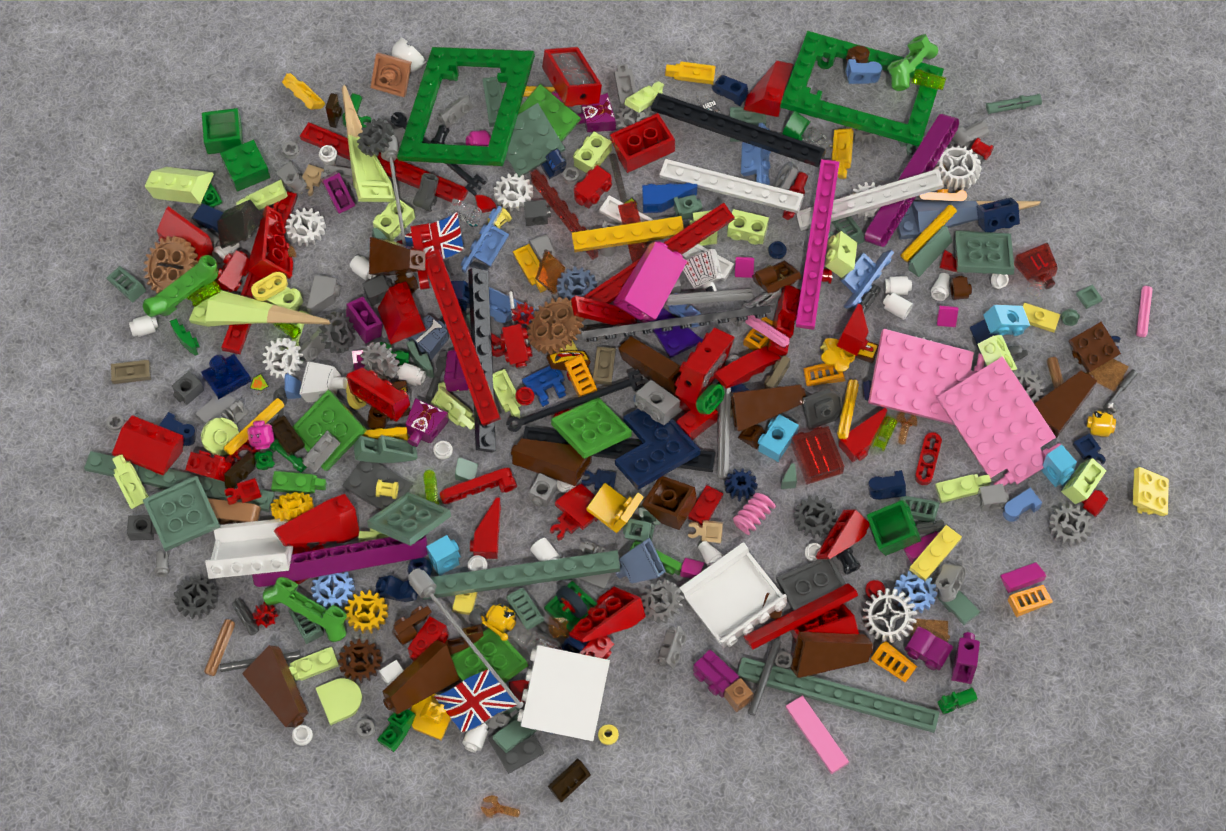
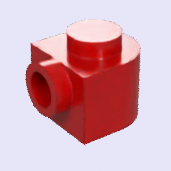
M1095 490L1088 499L1082 501L1084 504L1083 509L1097 517L1106 506L1109 498L1102 491Z

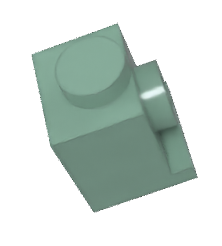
M695 195L679 199L675 197L674 209L676 216H682V219H692L693 213L702 210L701 200L696 199Z
M629 519L623 528L624 538L641 543L650 538L652 542L655 525L645 521ZM638 529H642L641 535H636Z

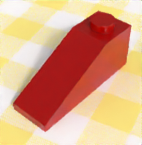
M858 304L837 344V347L855 356L858 355L860 349L864 351L868 344L866 337L869 331L862 305Z
M883 408L851 430L847 439L842 438L839 440L838 446L852 462H855L857 459L861 461L868 455V451L886 418V408Z
M500 498L494 500L476 529L474 540H470V552H473L474 556L479 555L485 559H498L501 514Z
M856 509L843 510L815 557L817 559L833 558L860 541L866 535L870 523Z

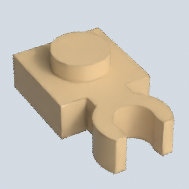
M308 164L302 177L307 184L306 189H309L308 195L312 196L314 193L313 186L319 187L321 184V172H324V169Z
M704 520L703 526L697 522L689 523V527H694L696 532H689L688 537L696 538L698 535H701L702 541L722 542L723 522Z

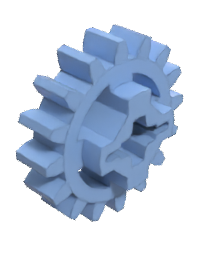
M908 571L907 577L902 574L900 580H896L895 585L897 587H894V589L898 590L897 596L902 591L906 594V597L909 596L911 601L908 605L915 604L912 611L919 610L920 613H923L924 608L929 610L930 604L934 605V598L937 596V592L934 591L936 584H931L932 578H928L924 582L917 575H912Z
M348 572L319 576L318 580L312 581L313 585H315L311 587V591L314 593L312 595L313 599L317 600V604H323V607L326 609L332 605L339 606L342 609V603L348 604V597L353 598L351 591H354L355 587L352 585L354 582L352 578H349ZM333 583H334V585H335L336 587H334L333 594H332L330 590H332Z

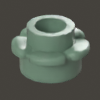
M1067 309L1061 314L1063 323L1068 326L1077 324L1080 318L1079 313L1074 309Z

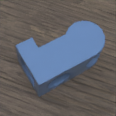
M848 59L846 67L848 84H869L879 81L882 72L881 64L874 61L856 63L855 59Z
M1030 487L1006 503L1003 516L1006 520L1014 522L1019 519L1022 513L1029 509L1033 512L1039 510L1042 501Z

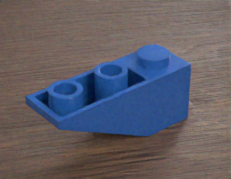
M668 183L665 185H642L643 213H661L674 207L675 197L679 199L691 195L696 196L697 184Z

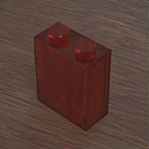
M829 426L816 427L807 433L799 432L792 437L791 446L806 484L843 474L845 466Z

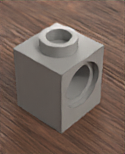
M539 473L529 491L531 502L538 507L542 505L547 507L557 490V481ZM540 490L547 491L545 494L538 493Z
M1003 484L980 487L977 494L981 512L1004 509L1009 501L1008 491L1004 490Z

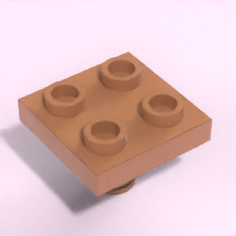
M377 53L371 88L405 97L412 62Z

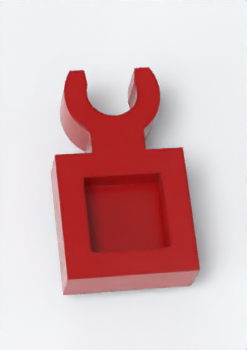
M256 478L237 483L238 488L236 489L227 488L224 490L226 497L233 495L227 498L229 505L236 503L239 499L242 500V503L261 498Z
M563 513L557 518L560 524L553 525L550 528V533L553 534L555 531H560L561 533L557 536V540L560 541L564 538L566 531L572 534L579 526Z

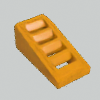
M767 317L761 318L762 321L772 326V320ZM753 328L744 338L743 345L755 351L765 347L769 338ZM756 333H759L760 335L764 336V338H761L760 336L756 335ZM754 337L755 339L759 340L760 342L758 343V342H756L755 340H753L752 338Z
M581 354L564 363L574 390L579 397L597 390ZM578 364L581 365V366H579V367H577V368H575V369L572 370V367H574V366H576V365H578Z
M823 363L803 368L807 386L846 381L844 372H838V374L834 375V365ZM826 370L830 371V376H827ZM818 371H822L823 378H819ZM810 372H814V375H815V379H814V380L811 379V373H810Z
M1044 585L1012 594L1008 598V602L1016 617L1053 602ZM1039 591L1042 592L1045 600H1041L1038 594ZM1032 594L1035 595L1038 601L1037 603L1034 602L1031 596ZM1024 597H1028L1030 605H1028ZM1019 599H1021L1024 607H1021L1018 601Z
M887 641L882 643L871 657L872 661L904 682L910 678L918 667ZM886 652V656L882 657L881 655ZM892 656L894 659H893V661L890 663V662H888V660H889L890 657ZM898 661H900L901 664L899 665L898 668H896V667H895L896 663H897ZM906 665L908 669L903 674L901 671Z

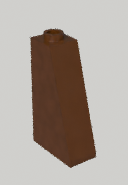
M370 237V275L390 276L425 271V251L388 239Z
M632 336L624 341L618 348L622 360L635 370L640 369V374L649 381H654L678 399V396L675 395L677 389L675 383L677 378L681 376L679 371L681 366Z
M1082 370L1034 403L1056 438L1094 390L1097 380L1091 374L1085 373Z
M801 384L730 392L734 430H745L804 404L803 398L806 397L805 389L802 388Z
M521 438L517 445H514L511 449L513 465L576 486L592 463V455L584 459L568 444Z
M798 632L791 669L797 678H802L869 662L870 654L873 653V643L863 634Z
M439 640L435 641L382 691L385 698L383 703L388 710L399 714L459 680L447 645Z
M269 645L242 674L285 727H298L304 722V718L308 714L307 708L279 646Z

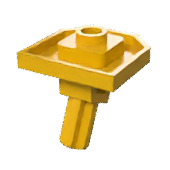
M433 694L412 706L410 711L416 715L412 727L418 732L442 741L451 718L446 713V710H444V705L439 704L434 696L437 694Z

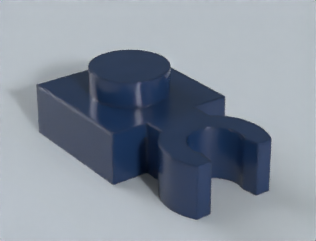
M1090 433L1074 441L1073 446L1083 460L1093 458L1094 460H1099L1102 465L1105 464V457L1098 453L1101 447Z
M586 470L583 476H588L590 479L588 481L582 480L581 484L584 486L595 484L594 490H599L606 483L614 489L617 472L597 470V475H594Z

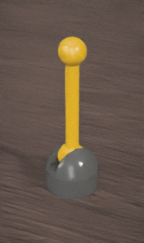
M476 608L470 613L469 621L472 624H484L499 635L502 641L508 639L506 633L500 632L487 623L486 614L482 610Z

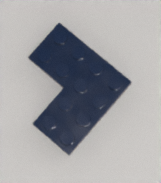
M636 409L625 415L623 421L643 444L615 459V465L632 485L639 490L700 455L701 449L673 419L662 425L658 421L653 420L646 412Z

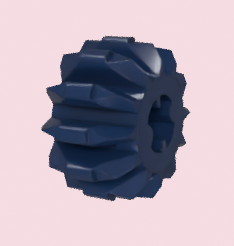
M742 468L740 472L734 469L733 474L728 473V480H725L724 485L727 487L726 493H731V499L738 496V501L740 502L742 497L745 500H749V495L753 496L758 486L755 483L757 478L756 476H751V471L745 473Z

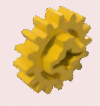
M294 492L292 494L280 495L279 499L273 500L274 503H271L270 507L272 516L275 519L280 518V521L287 519L289 522L291 519L314 508L313 499L309 494L304 495V492L300 494Z
M371 590L368 591L367 595H364V592L361 591V596L359 597L354 594V600L348 599L349 606L345 607L347 612L346 620H349L348 625L350 627L354 625L355 632L361 629L362 634L366 630H369L370 634L373 633V628L379 631V624L385 625L384 618H388V612H386L388 606L384 604L385 599H379V593L373 596ZM380 609L379 615H378V617L376 618L375 615H376V613L378 612V610Z

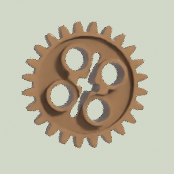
M167 236L166 240L161 238L160 243L155 242V249L150 248L152 253L151 255L146 254L149 260L144 261L147 268L143 269V271L148 272L144 278L149 279L147 285L152 286L151 290L156 291L157 294L198 264V261L194 260L198 254L193 253L195 248L190 246V242L176 236ZM159 263H162V264H167V265H171V266H175V265H176V266L184 267V268H183V269H177V268H173V267L158 266V264H159Z
M558 297L557 301L552 298L551 303L545 301L544 307L539 305V311H534V319H530L532 323L527 325L529 328L527 332L530 344L538 352L541 351L543 354L548 352L552 355L553 351L558 354L560 348L565 351L567 344L572 346L571 341L578 340L575 336L576 334H581L579 328L584 327L581 322L585 319L573 315L571 300L569 301L567 297L563 300L561 297Z

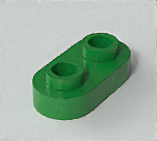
M711 384L696 401V408L700 414H711L723 401L725 393L722 385Z

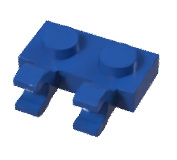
M550 366L522 379L524 387L533 390L542 407L549 404V398L545 390L551 387L554 388L559 399L566 396L564 392L566 390L561 383L565 381L564 376L560 370L552 369Z

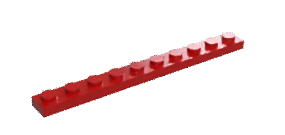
M308 122L300 135L301 140L319 148L330 145L336 149L338 156L350 160L348 138ZM379 152L377 158L387 176L392 178L390 162L382 159L381 152ZM398 159L393 161L396 180L418 189L422 175L430 173ZM436 176L439 180L435 196L461 206L469 191L464 186Z
M286 191L288 195L286 198L273 205V209L282 214L285 226L287 225L286 220L290 219V214H292L298 198L297 193ZM249 272L240 296L255 299L251 289L253 284L262 278ZM251 324L229 325L221 347L222 351L240 355Z
M722 203L665 241L664 244L668 246L667 249L670 251L684 254L735 220V217L725 203ZM640 259L583 297L607 304L611 303L621 291Z
M439 249L425 254V268L481 424L485 426L501 420Z

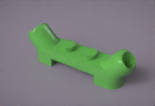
M926 34L919 35L911 40L907 45L910 50L904 59L892 62L887 69L891 75V87L895 91L908 89L910 86V73L915 71V67L923 62V58L930 60L938 54L937 45L931 43Z
M210 255L200 257L197 265L156 296L145 299L143 302L144 312L149 317L170 315L177 309L176 305L201 286H208L217 278L216 260Z
M279 577L274 586L265 588L263 599L267 605L283 603L291 608L292 611L307 617L309 621L324 627L327 637L331 642H337L345 638L347 632L344 622L347 615L340 608L332 605L329 609H326L297 592L298 584L288 578Z

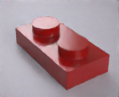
M706 485L688 515V519L703 526V521L710 520L724 493Z

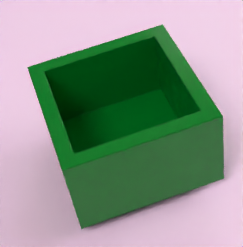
M238 108L202 112L203 139L207 154L222 153L243 144L242 125Z
M254 139L220 153L224 167L237 192L270 178L268 167Z
M904 500L867 514L878 549L885 556L921 542L911 510Z

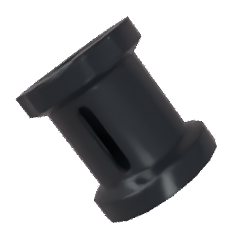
M851 548L845 549L836 556L837 560L841 561L845 574L855 572L861 567L860 563L856 562Z

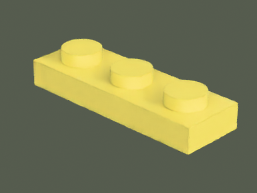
M946 525L910 566L909 570L925 582L959 543L962 536Z

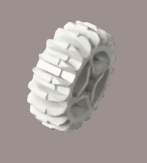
M951 144L949 148H946L933 169H939L943 185H947V189L953 187L954 192L957 188L964 190L965 187L969 189L971 185H974L979 179L982 169L980 166L981 162L977 159V154H972V149L966 150V146L960 148L959 144L956 147H953Z
M889 588L885 589V595L881 590H878V598L872 594L873 603L868 600L866 601L870 608H863L864 612H868V615L863 616V619L869 620L864 626L866 628L872 626L869 634L876 632L875 639H879L882 635V642L887 641L889 637L891 643H894L895 636L898 641H901V633L908 637L909 633L906 629L914 630V627L909 625L910 622L917 623L916 619L911 618V615H917L916 611L910 610L915 607V604L908 605L911 598L908 596L903 599L905 596L904 592H900L897 596V589H893L891 594ZM892 599L899 601L905 611H896L892 604ZM885 600L883 611L875 614L877 606ZM889 610H891V613L899 614L891 617L890 621H888L889 618L883 617L889 614ZM905 617L902 626L894 631L896 621ZM875 620H884L886 627H888V632L881 630Z

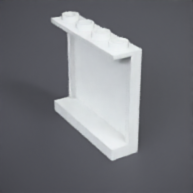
M280 519L220 525V528L214 530L216 541L211 560H205L209 579L289 571L293 546H284L274 532L276 528L287 523L288 520L280 521Z
M744 542L680 587L681 595L723 649L726 646L731 647L738 641L737 638L752 632L755 625L766 622L770 618L769 614L775 610L776 612L781 611L787 603V596L779 591L749 553V549ZM770 593L764 604L766 594Z
M539 645L536 646V649L532 648L530 661H533L532 669H528L526 681H529L528 689L523 690L521 701H525L524 708L519 709L517 718L520 726L593 741L610 660Z

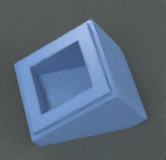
M285 374L286 397L288 399L301 398L299 394L301 381L289 374Z

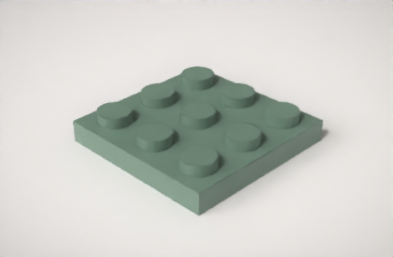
M538 103L517 116L506 157L520 178L522 175L528 174L545 163V157L550 152L559 149L560 153L566 150Z
M955 231L957 272L1014 275L1015 268L1011 234Z
M198 476L143 499L165 552L220 528Z
M407 492L367 520L369 528L411 546L450 518L451 512L447 508Z

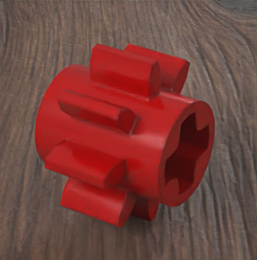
M517 302L515 309H511L512 313L515 314L512 316V320H518V324L529 325L530 319H534L532 314L534 311L533 307H528L527 302H524V304Z
M265 602L260 606L256 605V612L252 613V616L256 619L257 626L262 624L267 628L271 624L275 625L274 617L279 615L277 611H274V605L269 606Z

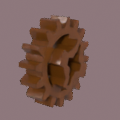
M358 639L357 644L350 641V647L343 646L345 653H339V656L342 658L338 660V664L341 666V673L345 672L344 676L346 679L351 676L353 682L359 679L360 683H363L364 678L371 681L370 675L377 676L375 670H381L379 663L383 662V660L379 656L381 654L380 650L376 649L375 643L369 646L367 639L364 643H361V640ZM373 655V664L371 665L369 660ZM348 657L351 659L349 666H347ZM356 658L359 660H364V663L360 661L357 662Z

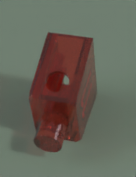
M1048 243L1016 255L1014 265L1031 285L1042 282L1045 289H1050L1056 284L1052 277L1056 275L1058 267Z

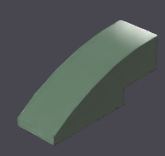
M381 435L378 439L360 436L354 443L355 460L397 463L413 461L418 458L416 447L402 439Z

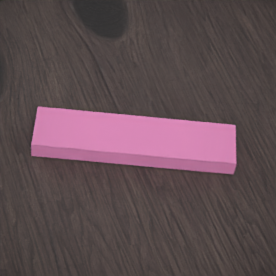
M803 695L786 705L785 708L831 774L849 764L848 759Z

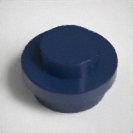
M775 241L769 246L768 253L774 259H782L787 253V248L784 243Z

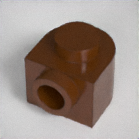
M855 46L848 49L846 60L848 62V59H855L856 63H867L870 52L864 46Z
M406 273L395 276V285L407 281L412 294L419 288L414 275L410 278L406 276Z
M957 276L952 278L949 285L952 300L968 299L969 295L972 294V286L968 284L967 277Z
M371 406L367 420L368 427L373 430L376 428L384 429L389 417Z

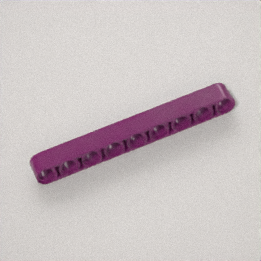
M939 114L898 181L934 169L958 130V118ZM916 196L882 206L865 233V241L881 247L886 246Z
M425 535L411 546L394 538L386 537L293 554L289 571L252 574L253 583L257 587L275 585L279 577L297 581L422 558L428 555L426 548L428 546L427 538Z

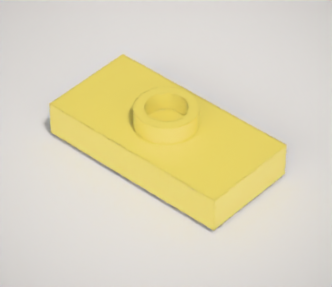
M1024 303L1023 308L1030 325L1053 333L1055 332L1061 314Z
M478 592L456 595L452 612L470 615L474 609Z

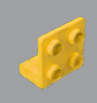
M604 483L586 510L615 533H618L628 522L644 497L637 493L633 498L629 496L626 499L608 484Z

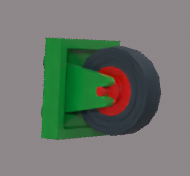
M571 581L567 586H562L557 591L556 596L544 607V610L570 633L581 619L588 616V610L594 608L597 603Z

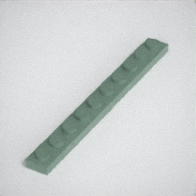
M90 451L84 469L85 471L115 477L114 469L116 466L112 460L115 456ZM131 463L142 484L168 489L198 476L207 498L227 501L228 497L233 496L226 497L224 492L226 489L225 482L173 469H169L163 476ZM259 489L261 498L245 502L260 506L261 511L270 512L275 493Z
M618 550L430 578L436 584L434 596L440 598L620 572Z
M742 657L737 674L740 676L739 679L758 684L765 663ZM774 665L766 686L800 696L803 695V697L932 733L935 732L940 713L936 710L813 676L797 678L792 670Z

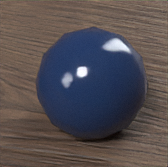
M422 557L412 559L409 562L408 574L420 568L430 577L432 565L429 560Z

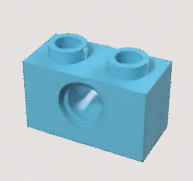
M993 305L983 314L990 334L1019 336L1030 326L1023 306Z
M779 414L776 419L770 421L767 433H763L760 436L758 451L779 462L797 435L799 425ZM773 436H780L781 439H774Z
M1060 445L1046 455L1043 463L1044 468L1041 471L1055 487L1060 484L1064 486L1071 479L1077 461L1063 445Z
M448 535L426 546L429 561L439 576L460 565L459 547L454 539H449Z

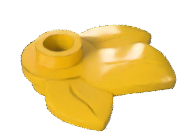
M825 339L828 350L821 355L822 361L828 365H834L837 372H845L849 368V364L855 360V355L837 347L838 339Z

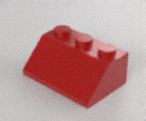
M658 113L610 134L618 159L627 173L675 152V138Z
M168 206L157 229L159 242L161 238L166 240L167 236H176L190 242V246L195 248L193 253L198 254L194 259L195 261H199L203 255L213 257L212 252L214 248L209 235Z
M407 281L390 287L377 309L389 342L393 344L426 331Z
M362 367L348 373L346 376L351 394L395 422L400 419L410 406L409 396L405 391L397 390L388 380H381L372 370L367 371Z
M132 415L122 426L112 455H123L126 461L164 476L183 452V435Z
M845 604L790 631L795 644L798 632L859 634L855 616Z

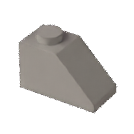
M314 276L307 305L310 315L315 316L335 303L336 297H339L341 292V286L338 285L337 278Z

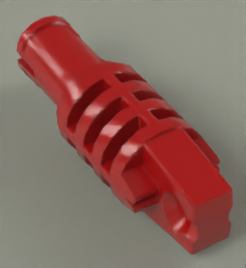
M799 172L794 185L789 188V191L805 195L804 187L808 175ZM784 210L782 217L790 220L794 217L795 213Z

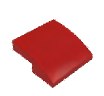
M583 484L574 487L555 501V506L582 530L593 521H598L595 516L586 510L595 495Z

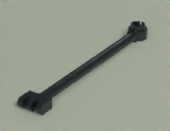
M401 112L393 113L398 119L392 115V124L406 130L408 124L406 116ZM423 138L422 143L432 144L428 139ZM445 163L468 183L465 188L474 196L477 195V192L473 190L474 187L480 191L482 187L478 183L480 182L483 185L487 183L478 174L471 177L457 164Z
M637 369L627 373V380L521 418L510 417L506 425H511L512 421H517L518 426L516 428L510 426L507 429L511 432H517L521 429L522 425L630 386L633 391L639 390L645 383L637 386L636 382L643 380V377L635 378L634 375L641 373V371Z

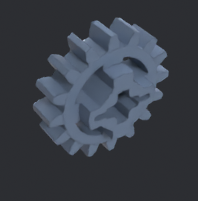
M574 266L573 271L567 268V273H561V278L557 279L559 297H563V299L567 297L569 301L575 295L583 297L597 287L595 275H590V270L584 272L583 267L577 270L576 266Z

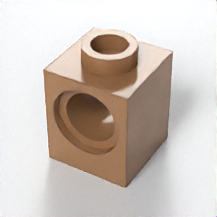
M740 678L725 689L724 697L733 709L738 712L752 701L754 693Z

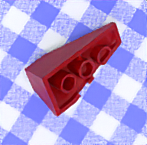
M776 60L748 94L744 110L779 117L781 101L790 80L794 64Z
M266 206L263 211L251 251L248 271L262 279L274 272H281L287 279H290L293 272L292 257H289L288 249L290 247L284 237L286 230L281 213L269 206Z
M342 494L279 526L274 532L284 546H300L313 542L326 544L329 541L344 543L359 537V526L355 507L347 496Z
M617 587L611 588L597 599V605L588 610V616L576 624L569 633L570 637L581 642H587L637 625L646 617L641 597Z

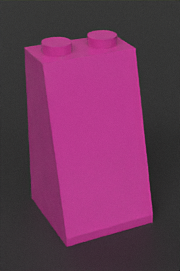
M660 241L653 242L648 246L613 302L614 305L641 322L656 320L687 263L683 259L682 254L667 249L668 246Z

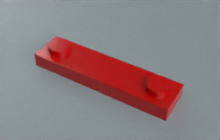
M576 295L571 299L574 316L614 326L637 323V318L615 305Z

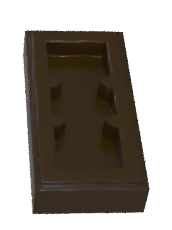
M331 93L325 108L329 126L336 128L342 113V107L339 105L338 95Z
M284 415L269 423L273 428L274 437L288 457L305 447V444Z
M251 453L246 454L224 474L226 489L234 488L237 486V483L245 480L254 471L255 455Z
M577 758L548 785V788L556 799L562 803L591 774L582 761Z

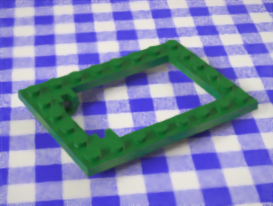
M807 31L780 108L919 147L926 130L944 68L921 62L915 67V71L910 73V78L921 80V85L908 124L900 123L822 101V91L818 90L817 95L810 93L811 88L807 87L816 61H818L820 68L829 69L833 66L836 57L846 59L848 49L859 45ZM866 47L870 52L867 63L878 62L881 64L882 70L888 71L887 68L892 62L904 59L901 56ZM823 57L828 58L829 62L823 61Z
M432 47L398 151V160L503 166L535 58L534 51ZM458 66L500 68L501 73L497 74L498 82L507 83L488 147L422 143L442 79L457 81L459 77Z

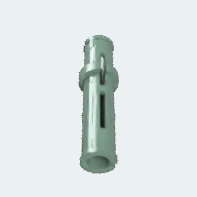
M1040 94L1020 95L1019 98L986 103V109L988 114L1019 108L1024 110L1026 107L1041 105L1042 99ZM1030 101L1026 103L1016 104L1018 102ZM1011 104V105H1009V106H1004V107H999V108H998V106Z

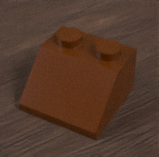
M662 476L657 479L642 506L660 523L680 530L697 502L695 487Z

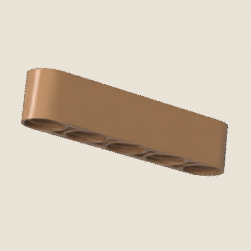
M208 498L219 524L254 522L259 519L261 507L256 504L236 502L229 505L226 500Z

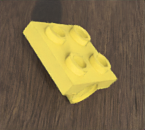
M1141 467L1134 469L1133 505L1137 506L1138 513L1147 512L1149 515H1168V478Z

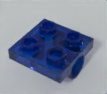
M235 354L226 359L222 355L214 356L209 362L210 367L201 372L218 400L252 381L250 375Z

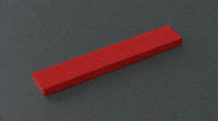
M847 583L743 636L744 640L754 650L856 598L858 593L854 587Z

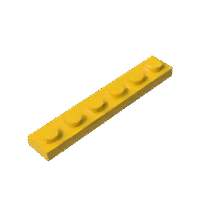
M682 216L573 232L574 252L667 239L682 231L684 226Z

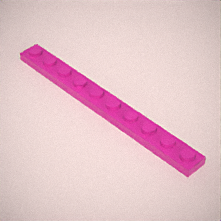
M821 159L796 327L812 330L815 328L839 169L838 161Z

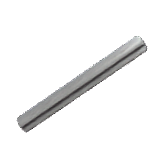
M748 288L670 294L665 305L750 300L753 293Z
M730 387L724 388V399L719 404L717 477L719 479H727L729 470Z

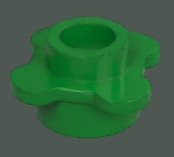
M266 451L265 453L256 452L254 454L257 469L267 470L274 467L275 462L272 461L273 453L271 451Z

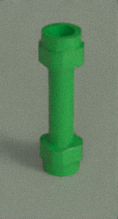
M274 437V442L269 447L270 450L280 453L293 464L294 469L302 473L307 468L302 463V458H297L293 454L288 457Z

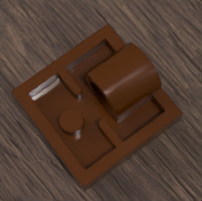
M784 260L774 266L769 265L756 271L752 278L758 286L769 294L777 292L786 285L794 284L797 280L801 279V275L798 270Z
M1102 321L1069 340L1073 348V357L1078 359V363L1084 366L1087 373L1121 354Z
M428 605L424 608L422 606L417 607L411 612L412 614H410L409 618L402 617L394 623L392 634L402 646L416 637L417 632L414 627L428 619L432 611Z

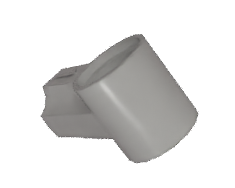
M979 121L967 128H958L952 140L956 145L959 144L960 148L965 146L970 148L977 138L982 139L988 136L990 131L985 122Z

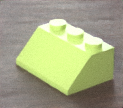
M164 167L151 171L145 188L156 199L201 204L214 174L207 171Z

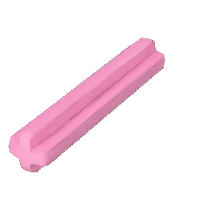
M1143 286L1141 290L1136 331L1138 337H1146L1148 332L1152 287Z
M754 315L748 316V320L745 321L746 324L782 347L789 344V338L761 319L755 318Z

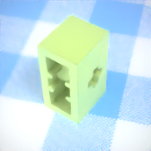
M840 231L835 236H831L827 242L825 267L842 278L855 267L857 242Z

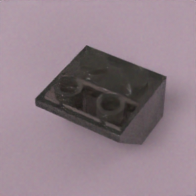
M251 200L225 210L217 220L219 241L222 249L227 246L233 247L241 240L243 242L248 240L252 236L251 232L260 226L259 222L264 216Z

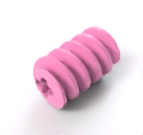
M755 493L753 498L748 500V504H745L743 509L738 512V515L733 517L734 524L745 534L750 535L749 529L752 531L756 530L754 524L761 525L758 518L765 520L766 516L763 513L769 515L771 511L768 507L775 509L776 506L766 495Z

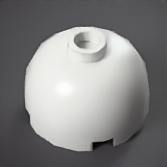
M401 37L392 48V56L412 62L410 72L418 71L427 62L413 46L407 45V41Z

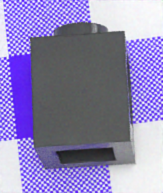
M546 200L524 202L526 226L548 224L551 211L550 206L546 207Z
M383 275L362 283L364 293L371 306L381 303L387 290L392 287L390 281H386Z
M190 371L172 385L174 390L173 396L179 402L183 401L187 405L204 391L202 383Z
M128 515L127 535L130 541L154 540V534H157L149 515ZM142 526H147L145 530H139Z

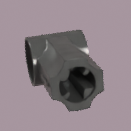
M424 173L422 175L420 187L414 197L413 205L429 212L432 211V206H435L437 202V197L435 196L439 180L436 177L437 175L432 173Z

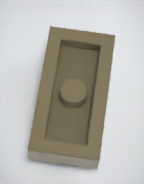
M597 346L593 374L595 384L612 385L616 348Z
M783 356L781 361L775 363L772 376L768 375L764 382L766 388L779 385L790 367V358Z
M149 360L111 364V381L113 384L151 380Z

